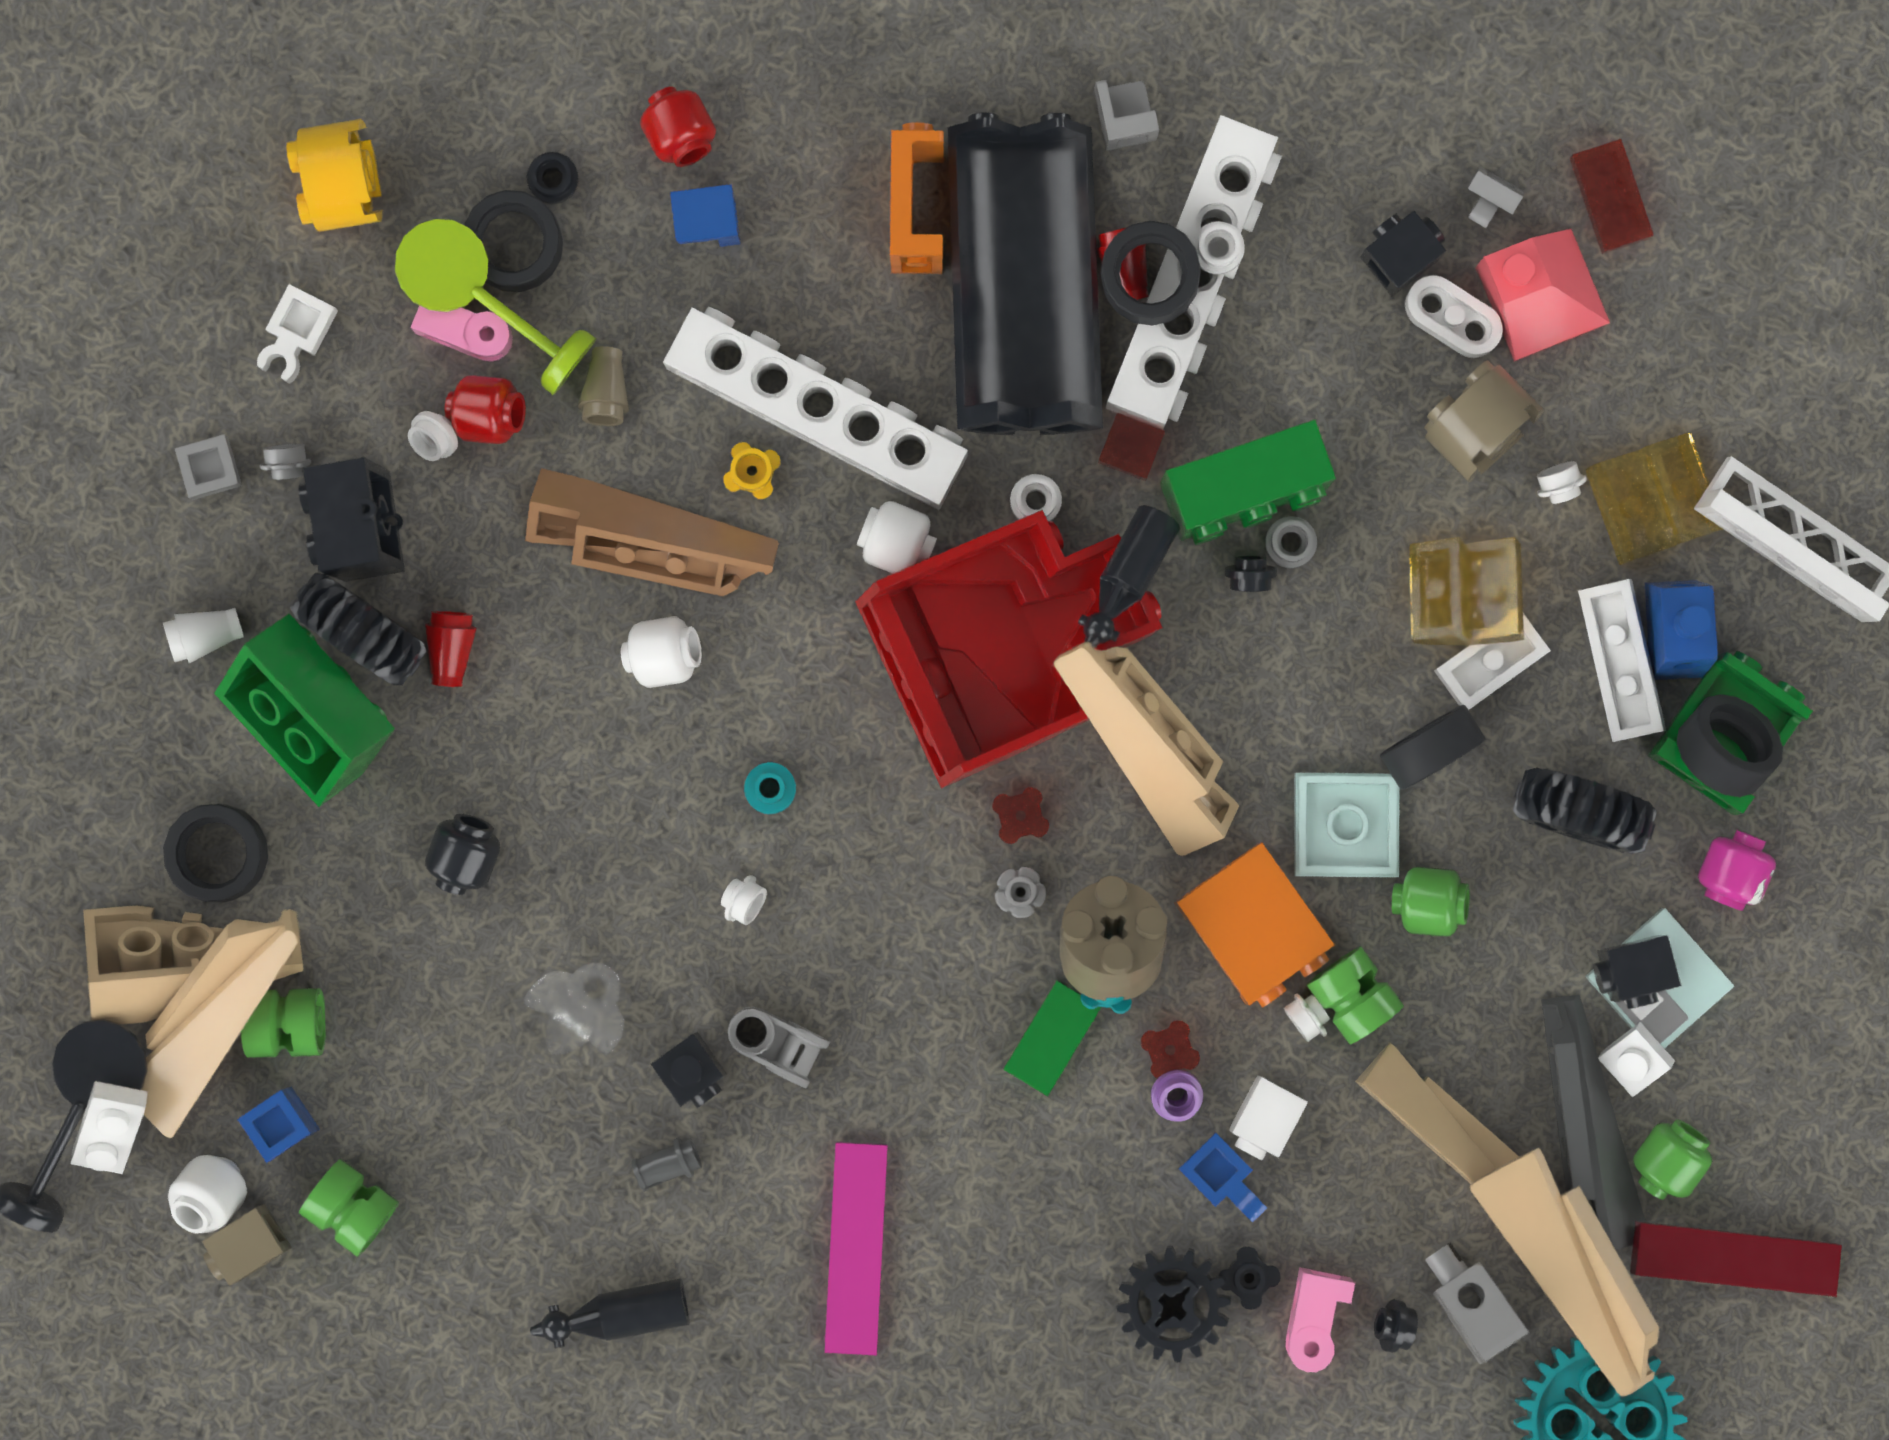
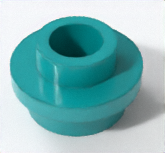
M768 762L760 764L750 771L745 780L744 793L748 803L755 810L764 814H777L787 809L793 802L796 794V783L793 775L787 768L777 763ZM773 778L780 785L779 793L773 798H766L760 792L761 783L765 779Z

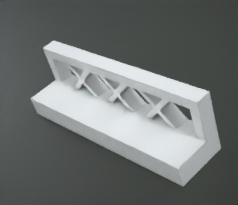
M1731 456L1725 459L1694 510L1859 621H1880L1889 607V603L1882 598L1889 587V563ZM1732 474L1748 484L1752 505H1744L1723 490ZM1760 493L1772 501L1762 503ZM1779 505L1790 513L1794 534L1788 535L1766 520L1763 509ZM1802 521L1812 527L1813 530L1804 531ZM1822 534L1831 540L1835 562L1830 563L1807 548L1805 537ZM1844 550L1856 558L1846 560ZM1863 562L1880 573L1871 590L1849 576L1848 565Z

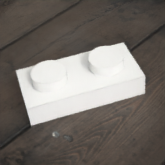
M1519 609L1439 666L1434 672L1458 705H1465L1469 710L1551 650L1521 609Z
M95 1081L73 1146L70 1164L97 1171L123 1174L146 1108L148 1092Z

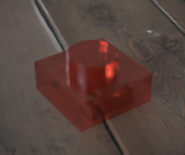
M1117 413L1098 463L1146 481L1165 431Z

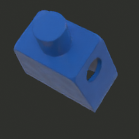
M1698 580L1644 583L1648 650L1654 679L1702 678L1717 661L1718 655L1713 586Z

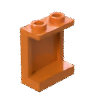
M906 123L902 125V130H891V273L943 274V235L912 234L913 165L917 162L944 163V131H933V125L929 123Z
M1262 842L1253 846L1174 902L1185 920L1189 921L1238 990L1243 1002L1249 1006L1258 1001L1260 1006L1264 1007L1287 991L1282 982L1296 972L1300 971L1304 977H1307L1330 960L1325 952L1335 945Z

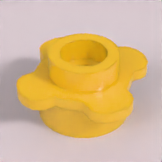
M746 442L737 443L731 450L733 460L730 471L723 478L725 487L731 492L739 490L751 492L760 500L768 498L773 492L771 480L774 470L778 469L781 464L778 453L774 450L763 452L759 449L751 448ZM750 466L757 468V473L753 476L747 473V469Z

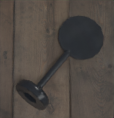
M105 1019L85 1021L69 1030L57 1044L52 1061L54 1082L63 1097L73 1105L32 1186L18 1182H7L0 1185V1213L10 1220L40 1232L53 1233L58 1231L63 1221L64 1210L44 1190L84 1110H86L95 1081L137 1090L143 1088L148 1070L146 1053L137 1036L122 1024Z

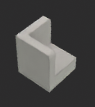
M1106 80L1096 81L1094 94L1107 151L1157 141L1159 126L1156 112L1150 109L1146 86L1143 81L1108 87Z

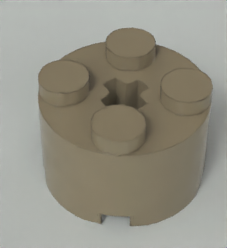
M1488 360L1480 364L1465 380L1468 386L1456 400L1448 395L1427 415L1430 421L1424 427L1427 431L1425 435L1426 440L1468 482L1474 480L1477 470L1483 474L1524 436L1519 428L1528 419L1535 424L1544 412V409L1501 365L1494 367Z
M1118 876L1103 877L1097 883L1083 888L1074 895L1066 906L1062 917L1059 953L1064 975L1076 990L1095 1000L1106 1001L1107 997H1124L1123 1000H1127L1141 995L1152 986L1161 970L1167 934V917L1156 899L1143 888L1125 882Z

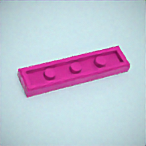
M835 1143L824 1353L877 1356L887 1144Z

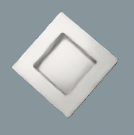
M1641 1022L1605 1048L1598 1057L1600 1062L1632 1097L1670 1070L1675 1062L1672 1056Z

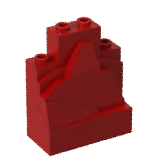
M1043 510L879 579L855 601L941 789L1089 721V717H1087L1061 677L1054 663L1059 655L1085 642L1083 626L1078 624V621L1082 614L1089 616L1099 612L1100 576L1121 540L1120 534H1116L1064 557L1061 551L1064 547L1062 535L1057 525L1051 520L1048 521ZM1146 591L1141 601H1138L1113 619L1115 630L1120 632L1116 642L1109 640L1099 644L1094 650L1106 651L1113 647L1125 648L1150 637L1163 627L1160 622L1162 617L1161 608L1153 593Z

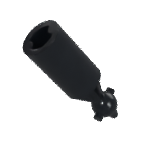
M1140 505L1100 576L1099 612L1089 616L1082 614L1078 621V624L1083 626L1085 642L1091 643L1093 649L1109 640L1117 641L1120 632L1115 630L1113 619L1142 600L1180 530L1179 524L1171 516L1157 508L1147 505Z
M679 1278L598 1294V1296L570 1316L559 1311V1305H552L548 1307L549 1313L543 1318L542 1322L531 1327L530 1332L531 1336L545 1337L547 1340L554 1342V1348L558 1349L565 1347L564 1340L570 1336L571 1332L610 1341L687 1326L690 1324L684 1285L682 1279Z

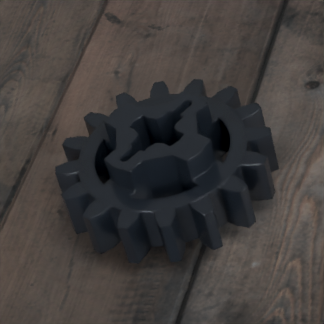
M1167 1246L1164 1255L1165 1259L1159 1260L1152 1250L1147 1252L1145 1257L1148 1267L1144 1269L1140 1265L1133 1263L1128 1270L1136 1281L1134 1283L1121 1282L1119 1286L1121 1292L1129 1295V1300L1118 1303L1117 1312L1129 1313L1131 1317L1122 1326L1123 1332L1137 1330L1140 1336L1134 1347L1139 1350L1149 1342L1154 1345L1153 1359L1156 1360L1160 1359L1164 1350H1172L1175 1363L1181 1362L1183 1349L1189 1348L1196 1358L1202 1356L1203 1351L1200 1342L1204 1339L1208 1343L1216 1345L1219 1337L1212 1329L1213 1326L1227 1327L1229 1321L1227 1316L1219 1312V1308L1230 1305L1231 1296L1218 1295L1217 1291L1226 1282L1225 1276L1221 1275L1211 1278L1208 1272L1213 1261L1209 1258L1200 1266L1194 1263L1195 1250L1191 1248L1188 1249L1183 1259L1176 1258L1173 1246ZM1169 1269L1187 1272L1182 1280L1169 1281L1164 1280L1156 1273ZM1189 1286L1190 1289L1187 1291L1182 1305L1186 1313L1182 1314L1176 1310L1171 1315L1167 1314L1162 1321H1158L1166 1304V1300L1162 1295L1165 1293L1169 1297H1174L1177 1293L1181 1294ZM1202 1286L1205 1288L1209 1299L1207 1318L1197 1308L1196 1293ZM1141 1290L1151 1300L1152 1315L1146 1322L1142 1317L1139 1306ZM1168 1328H1183L1189 1334L1191 1333V1335L1183 1338H1168L1161 1334Z

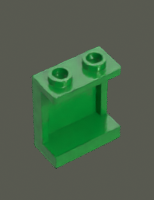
M1736 651L1734 655L1729 652L1717 655V661L1698 682L1648 755V757L1732 815L1744 814L1755 796L1752 794L1742 797L1723 795L1707 787L1695 777L1681 758L1677 746L1678 729L1707 697L1722 694L1738 697L1756 707L1772 723L1779 734L1782 746H1784L1800 722L1807 720L1813 712L1802 703L1805 700V696L1799 690L1783 681H1779L1775 685L1760 674L1763 667L1757 661L1740 651ZM1712 730L1721 746L1732 755L1748 762L1747 757L1734 741L1728 736Z

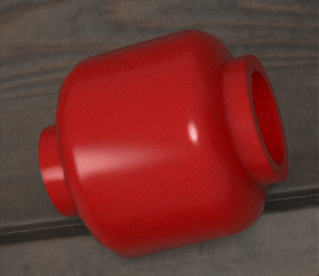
M672 86L663 88L651 95L648 99L649 106L642 113L640 125L659 160L665 163H674L677 167H685L707 156L712 149L710 143L714 140L716 127L699 95L691 90L677 91Z
M476 375L465 376L457 384L455 390L449 392L446 397L445 416L452 422L454 432L463 441L504 444L514 433H518L524 424L526 414L525 399L520 392H517L515 385L509 379Z

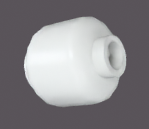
M888 501L881 505L880 509L871 507L860 533L857 546L864 548L863 558L866 563L893 574L930 558L937 538L928 535L931 524L927 515L896 502Z
M675 616L641 621L633 625L629 632L628 642H624L621 646V660L625 671L633 673L637 681L646 688L685 682L691 678L694 668L700 666L701 644L695 628L692 626L687 627L683 620Z
M213 1155L197 1156L186 1165L170 1186L168 1201L172 1217L182 1228L189 1232H218L229 1223L244 1203L247 1188L238 1166L233 1161Z

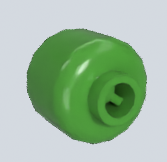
M1413 867L1407 872L1404 884H1394L1392 914L1401 915L1402 924L1408 933L1447 937L1455 933L1458 925H1466L1470 888L1468 883H1461L1460 876L1455 870Z
M1676 1119L1673 1124L1658 1123L1633 1157V1163L1642 1175L1638 1183L1647 1192L1661 1200H1664L1668 1194L1679 1198L1688 1197L1713 1162L1712 1156L1707 1149L1710 1145L1709 1140L1697 1129L1681 1120Z

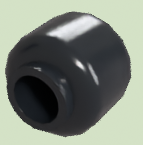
M456 814L454 819L445 820L438 824L425 859L426 869L437 878L435 883L437 887L451 894L464 895L466 889H479L487 885L500 852V842L493 834L494 828L491 824L467 814Z

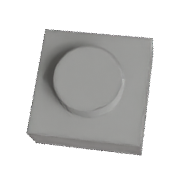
M225 434L175 448L187 495L191 500L242 486L229 437Z

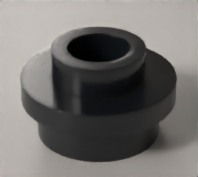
M558 152L541 154L532 161L528 168L527 183L529 189L535 197L541 199L544 203H562L568 200L578 187L579 175L577 168L572 160L564 154ZM551 170L561 172L563 176L562 182L557 187L546 186L544 184V176L547 172Z
M1238 556L1235 558V565L1225 567V576L1230 578L1231 590L1242 592L1271 590V578L1277 577V568L1266 565L1267 558L1263 556Z
M1396 1299L1390 1300L1385 1308L1379 1309L1374 1322V1335L1379 1339L1381 1348L1384 1351L1394 1353L1399 1349L1408 1350L1412 1346L1418 1328L1416 1310L1407 1307L1404 1301Z

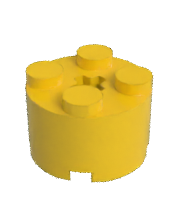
M363 119L298 129L297 140L286 143L290 169L292 173L300 172L303 193L297 194V208L303 225L313 223L316 230L322 232L382 221L383 210L373 211L372 197H382L371 139L361 141L357 131L367 128Z

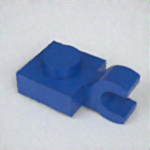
M1216 1132L1178 1168L1215 1207L1227 1196L1252 1223L1267 1209L1242 1182L1253 1170Z

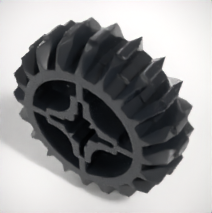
M314 573L311 579L304 583L297 592V598L290 607L293 616L338 650L392 685H403L410 675L413 676L421 665L420 660L426 653L425 646L421 640L326 574Z
M1537 767L1526 770L1522 782L1518 783L1514 795L1516 801L1513 812L1521 820L1557 834L1622 853L1636 854L1645 851L1648 839L1651 840L1656 825L1654 820L1657 810L1649 801L1612 786L1546 768L1541 769Z

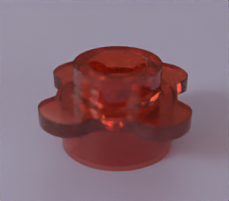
M1028 787L1022 794L1010 797L1006 794H999L994 799L992 808L994 812L999 814L1002 826L999 830V837L1003 842L1014 844L1020 837L1033 835L1040 838L1047 833L1049 822L1042 816L1040 803L1043 797L1038 789ZM1018 811L1025 812L1026 817L1024 820L1019 821L1016 819Z
M1175 1020L1171 1022L1169 1028L1159 1032L1148 1030L1141 1037V1047L1148 1051L1152 1061L1150 1071L1157 1079L1166 1072L1182 1068L1192 1070L1199 1064L1200 1055L1198 1051L1192 1049L1188 1038L1190 1028L1185 1022ZM1168 1045H1173L1175 1053L1168 1055L1165 1052V1048Z

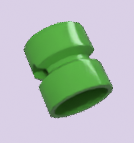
M1361 946L1342 956L1306 984L1323 1008H1333L1335 1014L1332 1022L1350 1045L1376 1030L1404 1007L1387 982L1376 981L1375 976L1378 969Z
M321 988L290 989L285 997H281L276 989L267 990L241 1030L242 1047L247 1058L277 1057L282 1049H287L291 1057L322 1055L325 1047L326 1025L325 1000Z
M339 1159L312 1190L299 1210V1214L321 1231L328 1228L334 1229V1240L356 1257H359L393 1215L399 1205V1201L377 1185L369 1188L363 1185L364 1175L344 1160Z

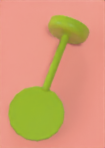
M433 219L418 224L403 237L396 251L395 273L401 289L413 303L429 311L450 312L465 307L473 299H476L550 355L553 359L541 376V385L552 395L565 383L596 340V337L588 331L578 330L560 348L484 290L483 286L487 280L488 257L483 243L470 228L454 220Z

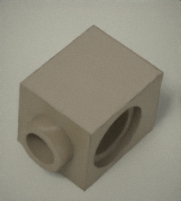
M265 1204L252 1209L202 1241L207 1249V1252L203 1254L207 1267L217 1280L220 1281L224 1278L229 1286L241 1281L292 1248Z

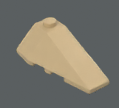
M138 905L83 910L91 1019H105L122 1025L144 1023L157 1019L221 934L223 928L209 927L201 923L202 914L189 912L184 913L182 923L153 919L154 908ZM236 919V920L232 921V922L229 923V924H233V923H237V922H241V921H245V920ZM246 920L249 928L267 924ZM300 938L274 980L303 971Z

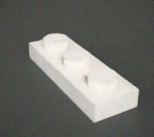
M1632 579L1579 590L1578 593L1612 742L1666 731Z

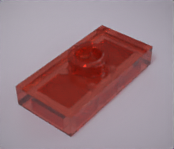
M1622 139L1572 154L1570 161L1601 253L1605 254L1651 239L1654 234Z

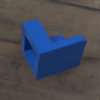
M732 184L670 192L675 238L679 244L718 240L720 247L740 244L735 195Z
M292 1086L281 1089L237 1119L266 1163L272 1161L304 1138L320 1130Z

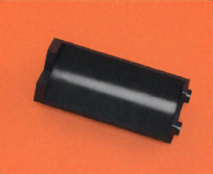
M982 112L968 116V122L948 127L957 430L1013 436L1015 431L1040 430V435H1055L1103 429L1092 127L1071 120V116L1066 113L1044 114L1040 117V122L1022 127L1001 121L999 116L994 113Z

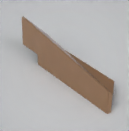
M543 468L540 470L530 499L525 541L574 546L572 565L718 596H725L737 590L741 580L757 572H764L765 575L771 573L779 545L776 539L594 481Z

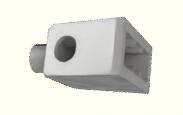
M1451 1242L1425 1259L1442 1285L1433 1295L1479 1364L1485 1363L1529 1333L1480 1262L1468 1268ZM1466 1286L1473 1287L1481 1299L1479 1307L1475 1309L1466 1308L1458 1297L1460 1289Z

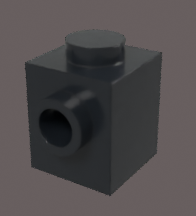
M1413 211L1404 219H1401L1396 213L1372 232L1377 240L1364 250L1360 258L1393 297L1439 261L1447 250L1441 244L1445 241V238L1437 225L1428 217L1421 219Z
M1656 935L1597 950L1600 962L1594 963L1593 968L1600 992L1602 994L1608 993L1610 1001H1626L1628 1009L1659 1002L1657 992L1681 986L1668 935Z
M698 1032L693 1033L650 1064L680 1107L690 1100L696 1108L700 1107L722 1091L717 1081L727 1075Z

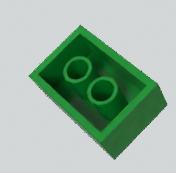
M1312 420L1166 470L1160 485L1170 514L1180 526L1178 532L1180 541L1192 537L1194 545H1200L1222 537L1224 535L1223 532L1228 530L1227 525L1241 520L1243 529L1273 519L1272 515L1277 513L1276 508L1290 504L1292 512L1322 502L1321 498L1327 496L1326 490L1336 480V476L1316 420Z
M289 613L243 645L214 693L318 807L358 779L395 730L394 726L388 721L384 711L375 703L370 702L352 682L349 673L342 666L335 664L317 644L313 634L307 628L300 626Z

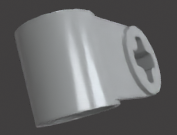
M746 1007L736 1012L728 1028V1038L735 1050L766 1066L765 1068L803 1088H807L811 1082L807 1076L820 1050L827 1049L830 1041L792 1021L787 1022L757 1007ZM753 1016L759 1018L766 1026V1037L757 1045L744 1044L737 1036V1025L746 1017ZM804 1044L805 1046L796 1064L791 1065L800 1045Z

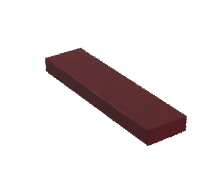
M1635 1221L1630 1274L1837 1297L1842 1245L1830 1242Z

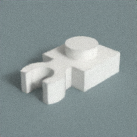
M289 284L265 329L268 333L278 338L275 344L265 347L260 352L257 366L267 371L272 360L277 357H283L287 364L281 379L289 384L293 382L300 370L298 355L301 349L315 356L338 310L334 306Z

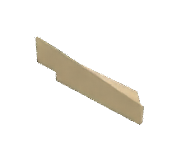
M1085 642L1059 655L1055 660L1054 666L1087 717H1089V720L1175 852L1180 856H1185L1225 838L1239 805L1214 781L1223 764V760L1129 649L1113 647L1106 651L1094 650L1091 643Z
M290 909L284 910L278 921L251 928L248 927L246 920L226 925L146 1033L147 1048L153 1051L146 1057L148 1070L143 1088L141 1089L148 1092L144 1116L164 1136L172 1138L297 945L300 938L297 912Z
M1390 1042L1355 1081L1470 1184L1519 1157L1432 1079L1426 1076L1422 1080L1399 1050Z
M1536 1148L1504 1164L1472 1183L1470 1189L1473 1195L1620 1396L1629 1395L1654 1379L1655 1372L1648 1365L1649 1350L1658 1343L1659 1326L1580 1186L1560 1195L1540 1148Z

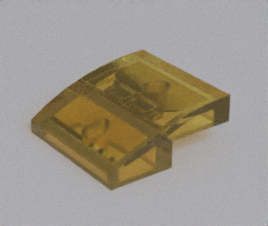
M1691 432L1647 445L1637 451L1585 468L1619 565L1723 530L1720 526L1694 510L1709 486V482Z
M1460 537L1409 544L1411 641L1414 644L1478 645L1524 640L1521 543L1516 537L1465 544Z

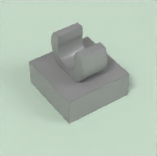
M1480 166L1468 186L1469 190L1480 196L1468 218L1486 228L1498 207L1513 215L1524 196V191Z

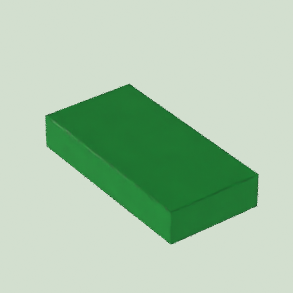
M1056 980L1003 1070L1048 1097L1101 1007L1098 1006L1095 1009L1086 1008L1081 1002V995Z

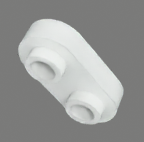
M1426 276L1421 278L1411 287L1406 296L1405 309L1409 319L1416 326L1463 356L1470 358L1485 356L1497 346L1502 337V322L1496 311L1443 277ZM1426 296L1436 297L1440 303L1439 311L1436 313L1425 311L1422 307V299ZM1475 323L1482 328L1483 337L1481 340L1473 341L1466 336L1465 328L1468 324Z

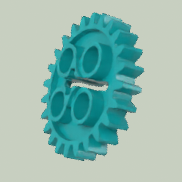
M1572 1337L1570 1338V1354L1566 1355L1559 1348L1553 1346L1551 1347V1352L1555 1363L1549 1366L1538 1359L1534 1362L1542 1376L1539 1380L1524 1377L1523 1383L1533 1391L1531 1397H1517L1515 1399L1518 1405L1528 1410V1416L1513 1420L1516 1427L1529 1431V1434L1520 1440H1614L1600 1428H1594L1596 1425L1594 1421L1565 1395V1390L1568 1387H1572L1597 1411L1604 1415L1607 1414V1421L1628 1440H1686L1676 1432H1673V1426L1688 1422V1418L1681 1413L1672 1411V1407L1682 1402L1684 1397L1679 1392H1666L1665 1389L1673 1383L1675 1377L1669 1372L1655 1375L1661 1360L1654 1355L1648 1358V1365L1655 1372L1654 1379L1633 1393L1620 1396L1610 1383L1608 1390L1604 1394L1596 1397L1590 1396L1587 1391V1380L1591 1374L1601 1369L1579 1339ZM1635 1407H1646L1649 1419L1645 1428L1638 1432H1629L1625 1423L1629 1411ZM1563 1409L1572 1410L1575 1415L1573 1428L1566 1434H1554L1551 1428L1554 1415Z

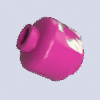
M1736 830L1733 839L1724 836L1714 838L1698 873L1699 882L1706 887L1704 896L1740 911L1744 910L1746 904L1756 905L1760 903L1776 868L1775 859L1763 851L1766 841Z

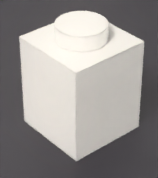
M1257 1075L1229 1128L1230 1132L1239 1136L1234 1146L1260 1160H1263L1266 1152L1279 1158L1308 1102Z

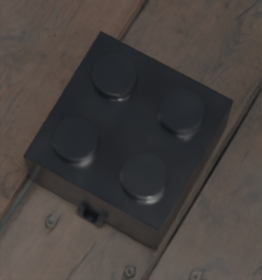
M365 457L303 468L305 483L299 484V499L303 512L310 514L313 534L307 535L306 545L312 565H317L319 572L344 582L405 572L399 530L403 526V519L396 513L390 471ZM392 517L396 518L397 525L391 526V523L388 522V519Z

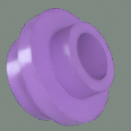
M1172 1070L1164 1073L1155 1081L1151 1090V1101L1155 1111L1164 1119L1185 1121L1193 1117L1200 1109L1203 1102V1090L1200 1082L1193 1074L1183 1070ZM1175 1088L1185 1089L1183 1097L1179 1100L1173 1101L1167 1097L1168 1093Z

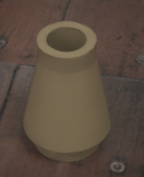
M601 346L592 349L591 362L578 403V408L582 410V420L588 424L617 426L623 423L624 414L629 411L622 365L623 352L618 348Z

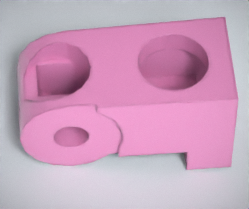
M419 306L411 325V329L419 336L484 361L500 360L507 355L512 346L513 338L509 326L493 312L485 311L476 314L464 308L450 312L429 311Z
M1299 1267L1286 1335L1287 1353L1299 1369L1305 1372H1318L1325 1369L1331 1363L1334 1356V1343L1330 1332L1336 1303L1339 1301L1351 1304L1355 1282L1351 1277Z

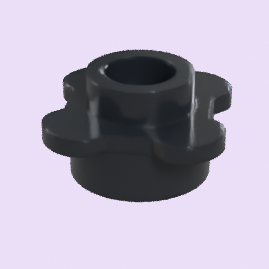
M1245 1246L1237 1251V1259L1233 1261L1229 1269L1221 1270L1218 1276L1224 1275L1226 1278V1282L1221 1286V1289L1225 1291L1231 1290L1240 1298L1241 1305L1245 1309L1254 1310L1260 1307L1262 1303L1261 1297L1269 1287H1275L1279 1284L1281 1275L1276 1266H1267L1261 1261L1253 1247ZM1247 1273H1252L1254 1275L1253 1282H1245L1244 1276Z

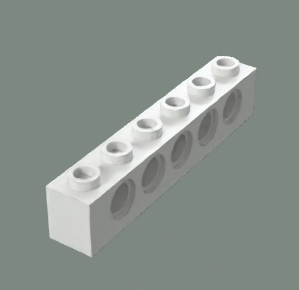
M1220 115L1176 227L1186 234L1192 244L1196 233L1201 229V223L1210 217L1219 218L1233 225L1240 233L1242 229L1250 232L1253 231L1263 203L1254 200L1261 182L1271 185L1282 157L1273 153L1278 137ZM1229 170L1238 171L1245 177L1247 187L1239 192L1228 191L1222 186L1220 175ZM1215 240L1208 245L1209 252L1214 257H1223L1228 252L1226 244L1222 241ZM1167 249L1147 303L1152 304L1166 300L1174 294L1180 285L1182 275L1180 262L1169 249ZM1239 265L1225 274L1209 273L1210 282L1203 287H1198L1196 297L1184 312L1191 322V330L1186 334H1172L1165 328L1164 323L1153 326L1137 325L1107 401L1106 409L1162 431L1167 419L1178 421L1189 394L1179 390L1186 371L1196 374L1207 348V345L1199 343L1198 340L1205 324L1215 327L1226 298L1217 295L1224 276L1234 279ZM1153 359L1165 360L1172 368L1173 377L1164 383L1153 382L1145 373V364Z
M693 307L691 308L663 361L667 370L940 510L968 457V450L960 446L963 441L962 437L939 425H936L932 432L915 423L918 415L898 403L890 401L886 408L869 399L872 391L851 379L844 378L842 384L824 376L826 368L807 356L799 354L796 361L778 352L780 344L758 331L753 330L749 337L733 329L735 321L714 308L707 307L705 313ZM725 346L736 347L742 353L739 364L730 370H722L713 364L715 353ZM772 369L780 370L788 377L784 389L775 394L766 393L759 387L760 377L766 371ZM815 393L828 395L833 400L832 410L823 417L810 416L804 410L805 402L809 396ZM859 417H871L878 423L879 431L873 439L859 441L850 434L851 424ZM906 440H915L924 447L925 455L917 464H903L895 455L898 445Z

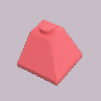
M1572 229L1529 238L1484 256L1476 266L1492 309L1496 311L1501 319L1502 333L1514 361L1610 323Z

